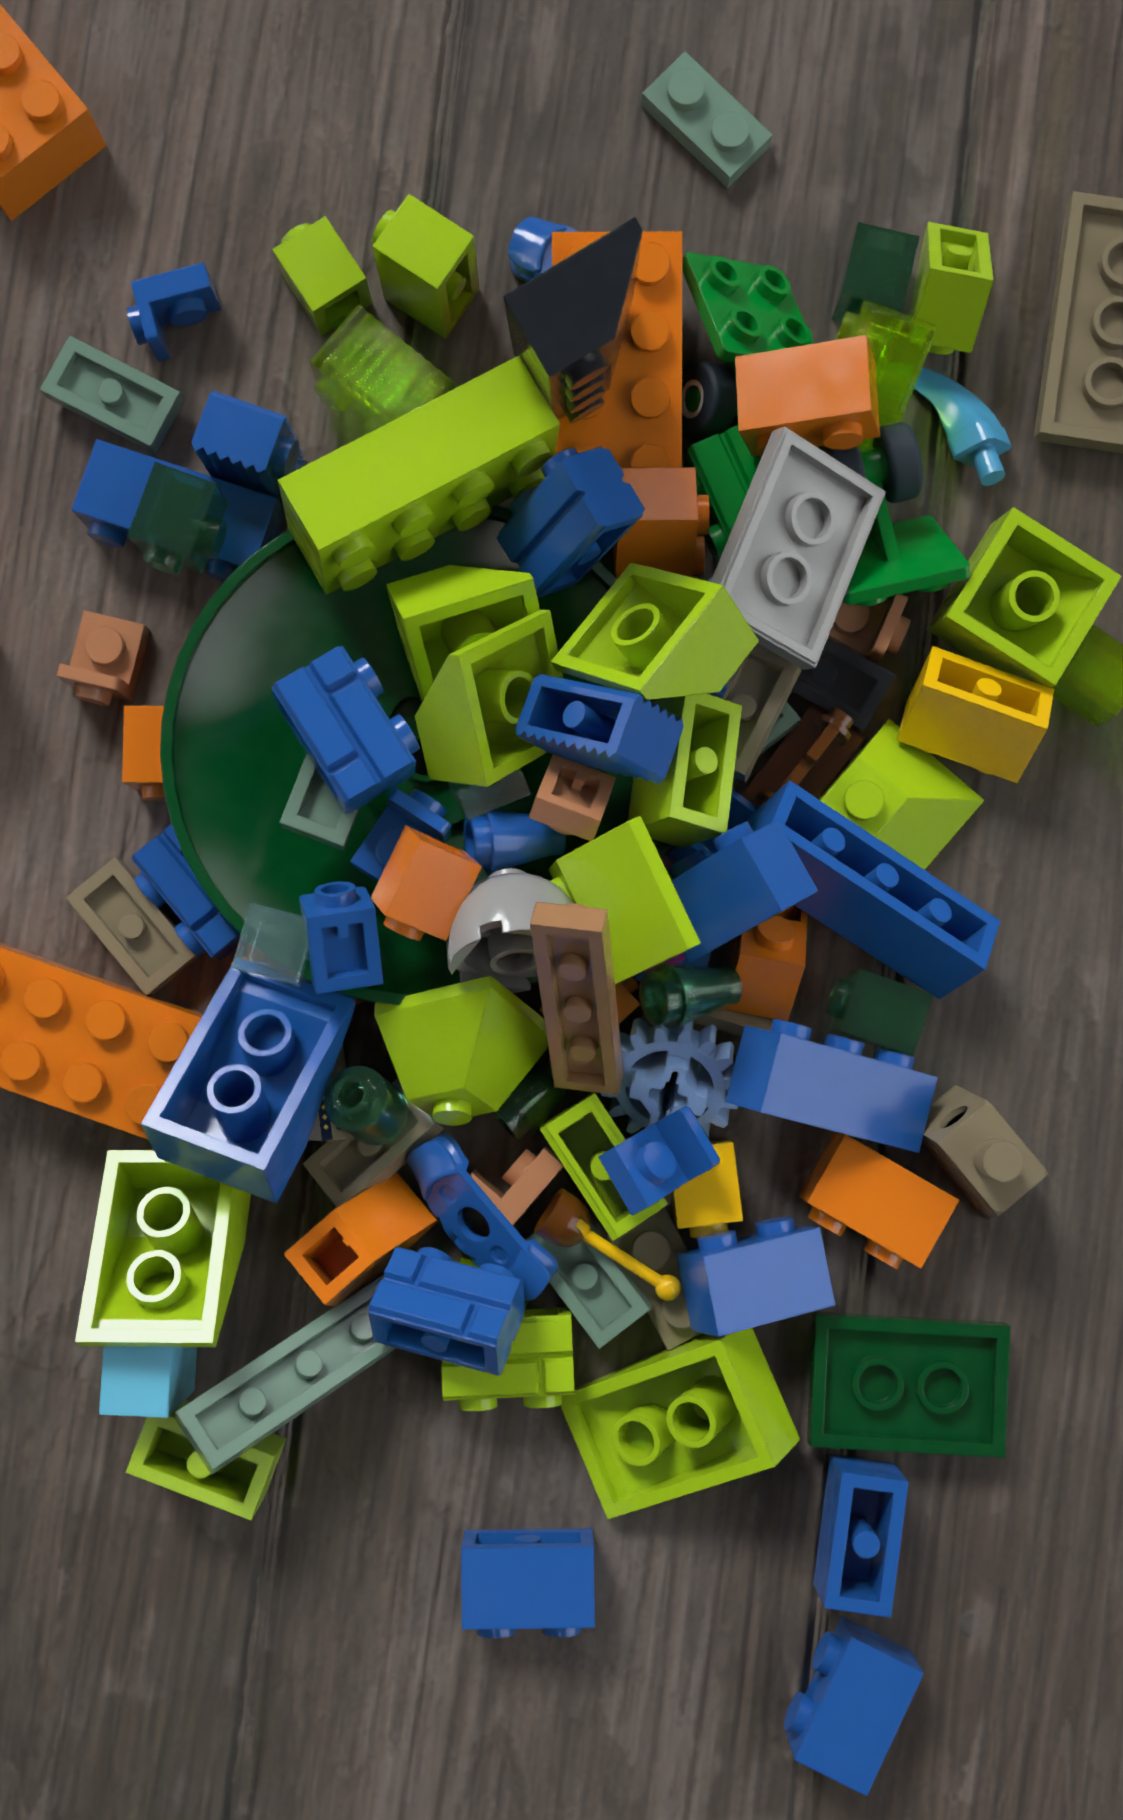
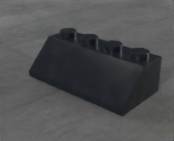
M636 217L503 296L513 354L515 357L520 356L558 420L567 416L571 424L575 423L605 404L602 396L610 389L634 295L643 229Z

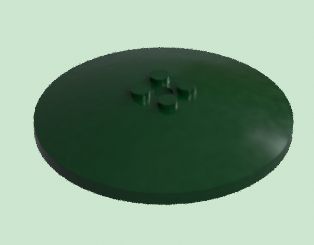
M496 505L491 508V514L475 527L464 531H459L457 527H454L435 537L433 546L420 556L408 561H402L400 557H397L376 568L377 574L363 586L351 591H343L340 587L327 595L290 531L287 530L258 549L232 572L213 594L192 625L179 652L167 688L161 721L160 761L162 782L171 824L190 868L220 913L249 943L273 962L305 981L312 983L305 921L301 912L299 897L314 893L315 888L322 884L350 882L355 887H366L371 898L377 882L351 866L350 860L387 808V798L394 788L401 790L408 796H410L414 789H417L439 802L447 810L444 819L452 825L451 837L447 843L465 851L464 821L466 816L479 815L482 808L530 814L553 754L547 752L488 787L429 779V776L420 775L415 772L411 778L389 791L381 793L377 798L360 808L345 850L342 851L280 827L279 822L307 753L276 706L271 687L275 682L301 667H307L313 660L337 646H343L353 662L362 657L366 659L378 677L384 693L376 697L389 719L398 714L403 717L420 746L421 741L415 715L422 704V700L400 638L386 584L447 565L516 572L519 568L518 564L510 562L496 538L499 535V531L513 516L512 511L508 508ZM600 561L575 586L540 598L537 597L540 610H550L558 652L617 580ZM563 673V679L588 683L587 680ZM600 768L595 769L614 776L616 779L594 839L628 821L633 785L632 776L628 775L626 777L620 773L615 774ZM566 835V846L563 855L544 857L512 867V869H519L525 873L540 876L550 881L553 878L548 869L557 859L590 841L575 835ZM652 839L662 860L668 843ZM481 869L473 886L479 881L487 879L490 875L484 869ZM373 902L376 911L383 984L334 991V993L372 1004L400 1005L407 995L461 983L460 971L456 969L451 974L448 968L446 941L425 932L421 941H416L396 933L383 924L386 916ZM538 977L526 978L531 986L539 983Z

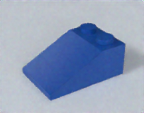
M236 957L141 1122L142 1128L157 1158L277 1204L307 1146L356 1006L355 1000L334 992L315 994L313 985Z

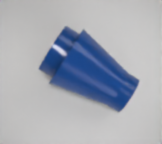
M482 808L479 815L466 816L464 821L465 852L482 866L481 869H484L488 875L544 857L563 855L566 846V835L554 831L546 824L528 818L529 814Z

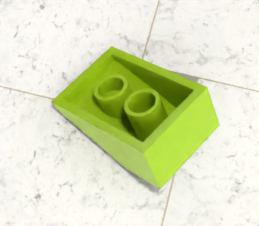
M108 1150L75 1339L77 1345L95 1347H216L245 1245L251 1194L157 1158L154 1150Z
M753 1328L720 1337L704 1333L697 1335L669 1351L664 1349L574 1388L575 1395H562V1404L560 1405L607 1519L773 1468L800 1441V1437Z

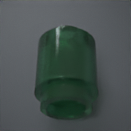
M352 1066L342 1070L331 1080L325 1092L324 1106L330 1121L364 1144L382 1145L390 1142L403 1131L406 1125L408 1104L404 1094L372 1068Z

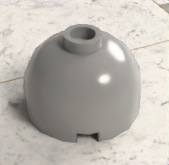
M512 868L492 873L487 879L479 881L472 887L451 925L450 934L446 940L448 968L451 974L456 969L460 971L461 982L491 975L512 993L531 990L530 982L526 978L538 977L530 929V921L535 903L544 902L564 905L573 902L563 889L540 876Z

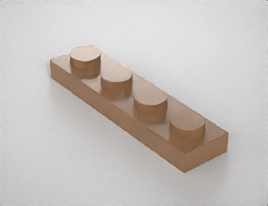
M536 902L530 921V929L554 1087L619 1095L624 1073L608 910L590 908L576 903L563 905Z

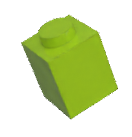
M326 216L312 225L304 223L294 227L282 238L281 244L272 249L282 277L320 335L325 334L373 303L367 278Z

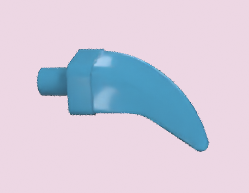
M894 360L888 362L887 366L891 371L933 404L948 438L947 443L954 460L968 466H974L980 482L984 486L993 485L1001 481L1005 477V471L999 455L1010 450L1012 445L1005 428L1001 426L987 405L968 389L940 373L910 363Z

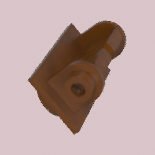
M812 703L801 717L800 725L787 735L741 796L755 805L756 809H759L790 780L818 799L864 738L850 728L854 721L845 712L836 707H833L829 712Z

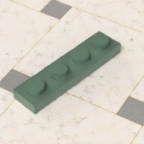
M384 1275L176 1411L175 1420L211 1475L396 1349L395 1347L373 1341L368 1315L369 1304L380 1280L384 1279Z

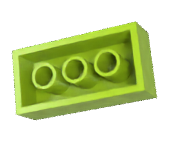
M517 356L278 479L288 529L326 595L340 587L343 591L357 589L375 577L377 574L376 568L397 557H400L402 561H408L420 556L433 546L435 537L454 527H457L459 531L473 528L491 514L492 507L511 497L515 499L523 492L539 486L545 479L541 471L543 465L555 455L560 423L520 356Z

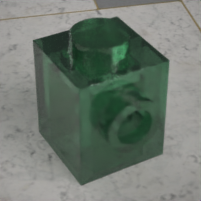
M155 462L127 536L144 553L142 561L146 564L173 575H180L182 567L203 574L208 558L215 559L223 547L227 533V522L223 521L229 502L218 484Z

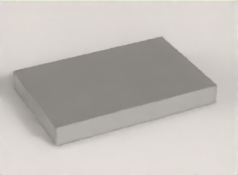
M786 427L773 430L711 582L724 585L758 638L759 645L805 670L816 668L886 491Z

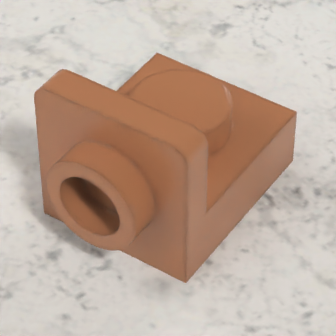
M898 594L894 595L891 600L886 599L882 603L872 606L845 605L842 602L829 635L877 662L884 656L886 651L895 655L904 640L911 619L902 616L908 597Z
M84 610L70 665L59 664L56 677L73 688L72 697L85 702L110 706L112 697L132 702L150 629L145 624Z
M553 754L528 818L546 824L558 833L575 835L592 841L597 833L616 777Z
M547 1146L537 1156L526 1148L502 1177L510 1185V1188L505 1193L476 1169L470 1176L507 1220L514 1225L561 1170L563 1164Z

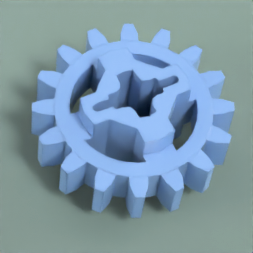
M666 1012L658 1013L657 1023L654 1027H649L640 1018L634 1019L630 1036L620 1032L624 1074L619 1095L601 1093V1096L612 1098L609 1108L611 1117L627 1114L629 1119L626 1131L633 1134L642 1127L647 1128L676 1110L688 1106L708 1138L710 1123L725 1128L728 1125L730 1109L738 1108L737 1105L725 1102L735 1064L733 1062L734 1045L732 1042L715 1044L717 1027L711 1024L701 1032L692 1029L693 1015L689 1014L682 1018L680 1025H671ZM672 1072H678L676 1078H672L670 1087H665V1083L670 1081Z

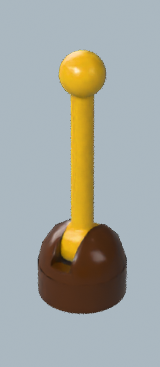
M563 1188L553 1196L536 1224L535 1234L549 1243L560 1247H573L584 1241L653 1285L656 1294L662 1300L672 1301L679 1296L681 1284L675 1276L670 1274L661 1276L590 1230L591 1218L588 1208L579 1198Z

